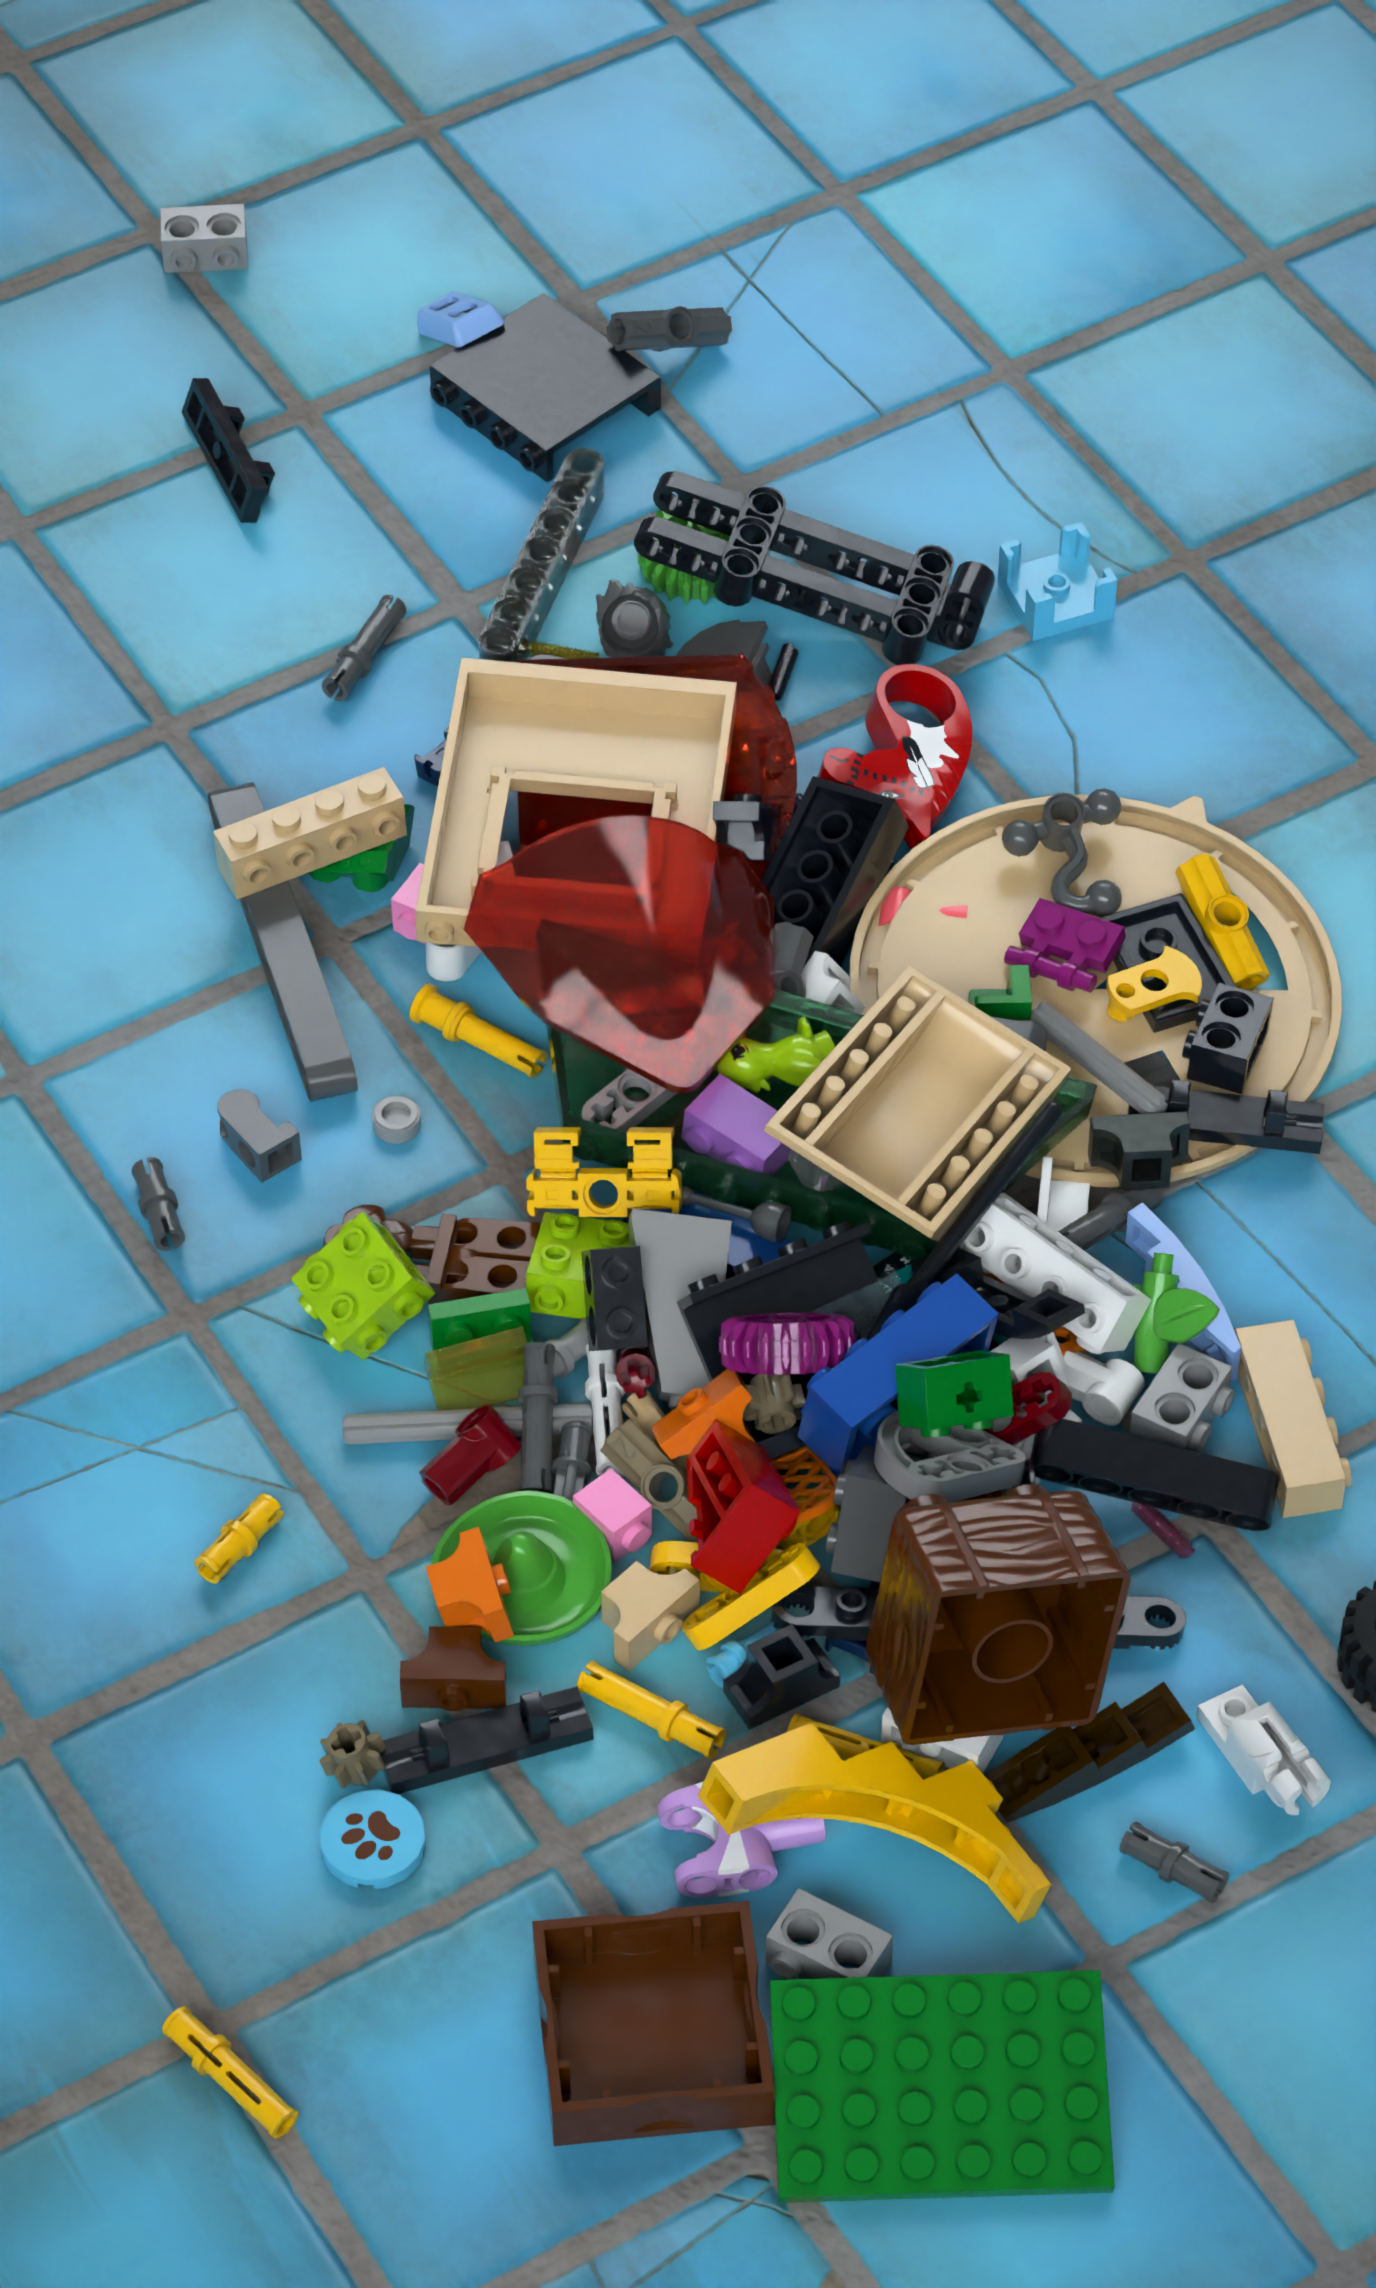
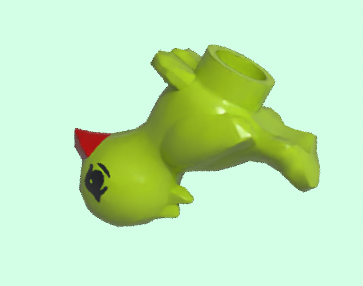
M806 1017L798 1019V1034L787 1036L774 1043H760L749 1039L731 1025L726 1033V1043L720 1049L717 1056V1070L719 1074L727 1077L740 1087L755 1093H759L761 1088L770 1091L771 1087L768 1079L771 1077L800 1087L831 1053L835 1045L826 1030L813 1035L812 1028Z

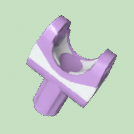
M703 1782L668 1794L660 1801L657 1807L660 1824L665 1829L683 1830L684 1833H698L706 1836L714 1843L708 1850L696 1854V1858L685 1861L675 1869L674 1879L678 1891L684 1896L691 1898L731 1896L765 1888L778 1875L772 1852L826 1841L824 1819L817 1818L787 1819L763 1823L728 1835L698 1797ZM704 1876V1877H702V1878L692 1879V1878H695V1877Z

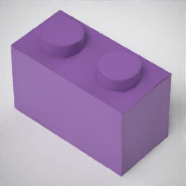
M719 1074L685 1109L681 1139L687 1142L695 1152L707 1155L724 1166L732 1176L739 1180L747 1181L759 1190L794 1154V1150L763 1131L766 1124L778 1110L722 1074Z

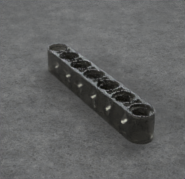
M579 448L569 452L565 457L480 633L478 641L479 659L517 663L526 662L604 497V460L598 451L591 448Z

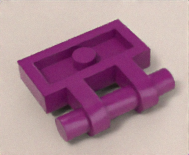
M1039 898L1019 932L1021 945L1028 948L1023 950L1015 946H1009L1005 953L1004 962L1009 965H1029V974L1032 978L1041 975L1057 981V986L1063 989L1074 991L1078 988L1091 993L1096 986L1097 975L1086 970L1091 968L1106 973L1126 938L1124 926ZM1050 955H1053L1065 959L1066 961L1064 963H1061L1049 959L1048 957Z

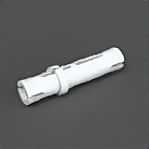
M587 1344L586 1355L588 1358L589 1378L585 1382V1395L591 1401L597 1463L596 1473L599 1477L611 1468L623 1478L625 1475L600 1451L605 1443V1439L608 1437L606 1422L609 1420L610 1434L623 1424L621 1398L625 1392L618 1383L615 1372L618 1364V1350L589 1351V1345ZM604 1377H605L606 1390H607V1396H606V1397H604V1389H603V1378H604Z

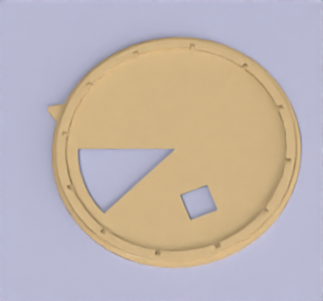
M1079 794L1074 796L1078 797L1085 804L1089 795ZM1195 795L1171 808L1145 801L1120 798L1121 813L1111 824L1099 825L1092 821L1083 824L1080 834L1088 853V861L1082 874L1069 887L1073 895L1084 896L1089 886L1094 882L1108 880L1114 882L1121 891L1122 903L1116 912L1182 893L1190 909H1192L1175 873L1179 865L1187 862L1193 856L1208 853L1209 856L1216 858L1231 892L1244 901L1271 937L1285 970L1288 990H1248L1273 997L1274 1000L1268 1034L1242 1094L1187 1079L1189 1059L1182 1057L1189 1030L1198 1031L1199 1029L1196 1026V1020L1154 1033L1143 1013L1137 1014L1132 1020L1127 1016V1022L1116 1021L1108 1015L1107 1003L1109 997L1107 989L1095 988L1103 983L1108 975L1118 970L1113 961L1106 973L1091 968L1086 970L1097 975V983L1091 993L1078 988L1074 991L1063 989L1057 986V981L1041 975L1035 978L1030 977L1032 1010L1036 1009L1040 1003H1049L1123 1063L1163 1050L1180 1080L1191 1082L1190 1090L1267 1098L1269 1090L1288 1092L1287 1100L1308 1102L1318 1089L1330 1066L1338 1041L1342 1015V986L1337 959L1329 937L1315 911L1299 889L1279 868L1257 850L1232 834L1208 823L1203 798ZM1051 796L1018 800L964 817L925 839L894 865L868 901L855 931L850 955L849 976L852 979L849 982L850 991L866 1006L855 1024L858 1023L909 965L967 1002L969 991L972 989L1007 988L1009 964L1004 962L1005 953L1009 946H1015L1023 950L1028 948L1021 945L1019 932L1039 898L1055 903L1051 894V882L1058 870L1069 861V857L1065 851L1057 852L1046 848L1041 841H1038L1036 848L1027 856L1018 857L1012 855L1003 846L1002 832L1014 820L1022 819L1031 823L1040 821L1044 805ZM1054 820L1060 825H1070L1064 820ZM893 887H903L911 890L910 894L900 905L891 923L878 926L881 907ZM968 905L967 918L946 916L938 911L943 907ZM1089 913V915H1092V916H1095V917H1098V918L1101 917V916L1095 915V914H1093V913ZM1050 955L1048 957L1049 959L1061 963H1064L1066 961L1065 959L1053 955ZM1047 1039L1046 1052L1072 1068L1069 1076L1053 1099L1061 1104L1063 1112L1017 1173L1041 1179L1043 1156L1053 1157L1051 1180L1090 1183L1091 1187H1120L1118 1178L1114 1173L1101 1167L1090 1166L1088 1158L1090 1117L1128 1115V1103ZM1264 1117L1263 1126L1265 1125L1266 1117ZM1189 1140L1187 1162H1180L1171 1167L1170 1182L1206 1173L1231 1163L1258 1147Z

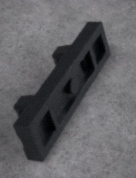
M193 378L181 413L240 522L257 523L260 506L269 492L275 472L270 463L254 461L239 435L245 420L240 408L224 406L209 378Z
M1172 1080L1170 1088L1153 1086L1165 1096V1102L1168 1105L1165 1113H1188L1190 1121L1189 1140L1320 1154L1324 1104L1287 1100L1288 1092L1269 1090L1267 1098L1190 1090L1191 1082ZM1128 1104V1115L1140 1114ZM1266 1117L1265 1125L1263 1126V1120Z
M576 1686L541 1696L540 1690L520 1695L519 1703L440 1724L438 1718L419 1723L418 1731L383 1740L386 1749L379 1754L386 1766L383 1772L390 1792L401 1794L594 1740L592 1723L585 1709L579 1689ZM528 1721L529 1734H527L523 1722Z

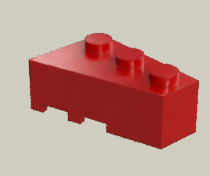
M716 1419L686 1459L688 1502L695 1505L697 1511V1519L693 1518L689 1522L690 1534L698 1538V1551L695 1550L691 1554V1566L741 1594L779 1541L785 1540L792 1533L797 1523V1517L801 1512L765 1448Z

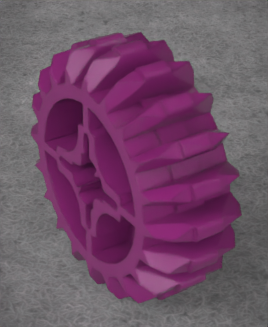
M754 1313L752 1315L731 1317L721 1323L719 1352H721L722 1365L730 1371L768 1375H805L817 1373L820 1369L827 1366L832 1369L842 1362L846 1352L857 1342V1335L854 1334V1322L846 1316L837 1315L836 1313Z

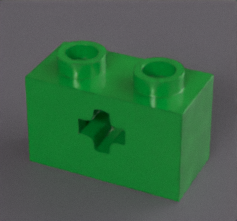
M978 1350L895 1364L899 1426L920 1429L922 1437L948 1436L952 1434L951 1427L963 1425V1429L967 1430L988 1429L994 1427L993 1419L1014 1416L1009 1354Z

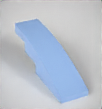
M1142 1202L1128 1212L1125 1243L1146 1261L1145 1271L1152 1272L1154 1252L1173 1254L1172 1274L1179 1275L1177 1288L1195 1290L1208 1297L1218 1306L1220 1311L1214 1321L1200 1334L1185 1343L1196 1351L1232 1366L1231 1383L1238 1378L1241 1346L1226 1309L1201 1267L1176 1235Z

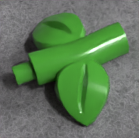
M1154 1252L1152 1272L1144 1271L1142 1286L1140 1284H1131L1152 1300L1132 1336L1135 1337L1133 1365L1140 1372L1157 1374L1169 1357V1342L1182 1344L1190 1341L1207 1328L1220 1311L1218 1306L1205 1295L1195 1290L1177 1288L1179 1275L1172 1274L1173 1254Z

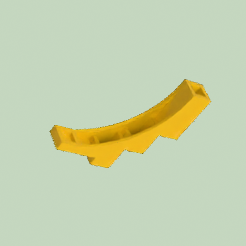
M811 1722L712 1762L698 1794V1797L728 1835L763 1823L787 1819L817 1818L861 1823L917 1841L948 1857L987 1884L1018 1924L1035 1917L1051 1886L1041 1868L1031 1860L1014 1839L1010 1830L996 1817L995 1814L1003 1798L997 1792L994 1784L984 1776L972 1760L923 1780L917 1773L914 1765L904 1757L892 1741L843 1761L837 1754L834 1746L824 1738Z

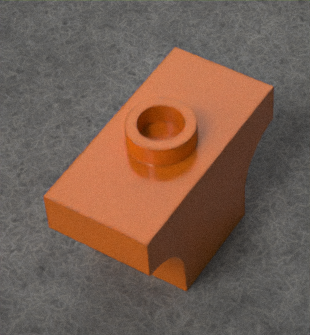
M726 1369L703 1388H694L687 1392L679 1400L677 1407L652 1425L651 1429L659 1446L671 1460L682 1455H690L716 1419L755 1442L743 1421L744 1410L753 1398L738 1373Z
M479 1527L459 1533L460 1542L456 1551L449 1558L426 1566L436 1605L445 1627H481L482 1631L488 1633L495 1643L514 1637L503 1599L504 1595L512 1592L502 1563L493 1566L490 1553Z

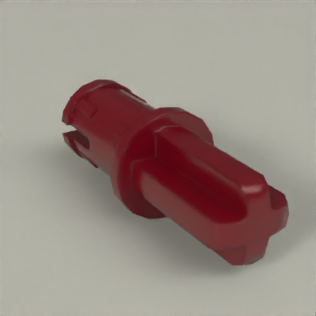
M644 1348L622 1349L618 1355V1364L615 1371L617 1381L626 1394L635 1392L638 1399L647 1396L646 1389L654 1382L656 1375L655 1366L652 1360L647 1357L646 1354L648 1353Z

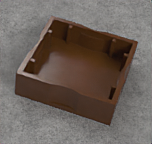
M749 1901L678 1907L643 1916L604 1914L532 1921L534 1963L554 2146L774 2125L775 2090L766 2023L760 2012L758 2002V1964Z

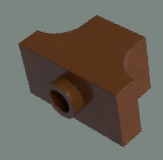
M429 1626L428 1644L425 1650L417 1657L401 1661L402 1708H442L447 1711H460L463 1709H497L507 1705L506 1662L495 1661L485 1654L482 1647L481 1627Z

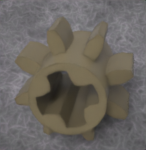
M758 1374L752 1378L750 1385H746L753 1399L747 1404L743 1416L745 1421L754 1420L756 1430H761L767 1434H779L791 1429L795 1425L796 1420L802 1418L799 1409L805 1404L801 1384L792 1385L790 1375Z
M363 1720L357 1725L338 1723L328 1738L321 1739L320 1741L326 1756H323L319 1762L326 1776L335 1774L341 1788H345L348 1784H363L367 1786L377 1771L384 1770L386 1767L379 1754L386 1749L379 1732L371 1734Z

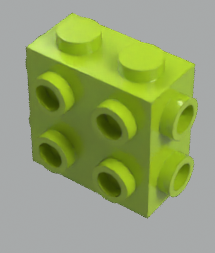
M363 1211L354 1219L345 1223L339 1233L318 1253L310 1256L303 1267L291 1277V1280L302 1293L298 1298L300 1305L315 1320L321 1319L327 1327L322 1334L328 1343L341 1354L348 1350L363 1360L370 1354L380 1350L387 1342V1339L408 1319L415 1317L422 1310L424 1304L436 1294L387 1227Z
M545 1212L526 1272V1289L530 1301V1312L586 1319L581 1251L631 1246L627 1228L628 1223L619 1220L579 1217L568 1213Z

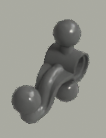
M1106 788L1096 789L1088 796L1085 804L1073 794L1064 792L1054 794L1046 801L1040 821L1031 823L1022 819L1014 820L1003 830V846L1012 855L1018 857L1027 856L1036 848L1038 841H1041L1046 848L1052 851L1066 852L1069 861L1058 870L1051 882V894L1055 903L1101 917L1115 913L1121 906L1122 895L1120 888L1114 882L1108 880L1094 882L1089 886L1084 896H1075L1069 890L1070 885L1082 874L1087 866L1088 853L1080 834L1083 824L1090 821L1099 825L1111 824L1121 813L1120 798L1114 791ZM1054 820H1064L1070 825H1060Z

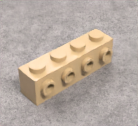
M385 767L213 831L218 870L236 900L407 835L404 798Z

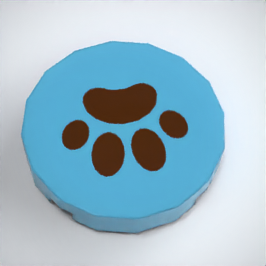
M380 1789L358 1791L340 1799L326 1813L319 1830L321 1857L328 1870L346 1885L359 1888V1884L365 1886L373 1885V1889H382L406 1880L420 1866L426 1845L424 1820L415 1805L399 1794Z

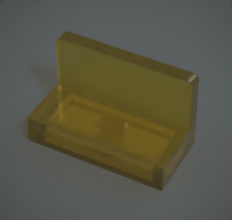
M523 1326L425 1353L424 1366L437 1410L475 1409L485 1404L494 1406L518 1399V1389L523 1388L524 1379L523 1346L528 1344Z

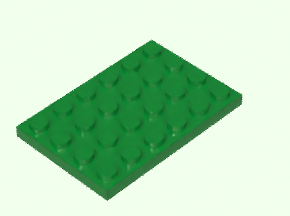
M1100 1970L770 1980L778 2203L1113 2193L1115 2184Z

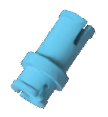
M768 1623L764 1628L739 1642L730 1640L720 1647L719 1653L711 1655L706 1659L708 1664L706 1669L713 1682L723 1688V1680L734 1674L746 1659V1646L780 1629H776L773 1626L774 1623Z

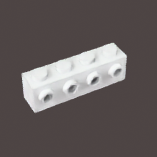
M1005 1193L1000 1194L959 1247L981 1257L983 1272L992 1273L1003 1281V1284L1024 1294L1035 1297L1047 1289H1051L1084 1304L1085 1313L1062 1327L1077 1336L1076 1342L1082 1348L1094 1354L1125 1350L1152 1301Z

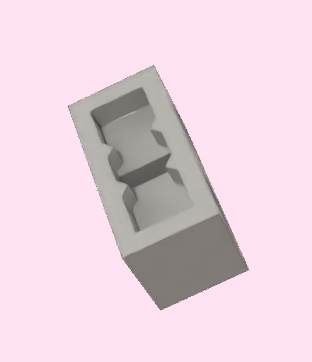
M244 204L160 208L164 273L248 269Z
M1177 1344L1133 1409L1130 1435L1201 1452L1211 1434L1212 1421L1216 1415L1223 1417L1232 1404L1235 1390L1230 1388L1232 1366L1183 1344Z
M800 1888L797 1889L766 1936V1965L771 1967L779 1977L785 1980L884 1977L892 1964V1934ZM808 1940L812 1943L807 1945H800L794 1943V1941ZM852 1963L860 1967L848 1969L842 1967L841 1965Z

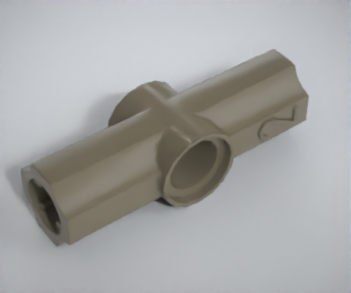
M628 1419L605 1439V1443L600 1451L641 1492V1495L652 1504V1508L658 1509L690 1542L698 1543V1538L689 1532V1522L693 1518L697 1519L696 1506L688 1502L687 1469L680 1467L674 1460H671L663 1449L633 1419ZM668 1475H673L678 1483V1491L675 1497L667 1502L661 1495V1483Z

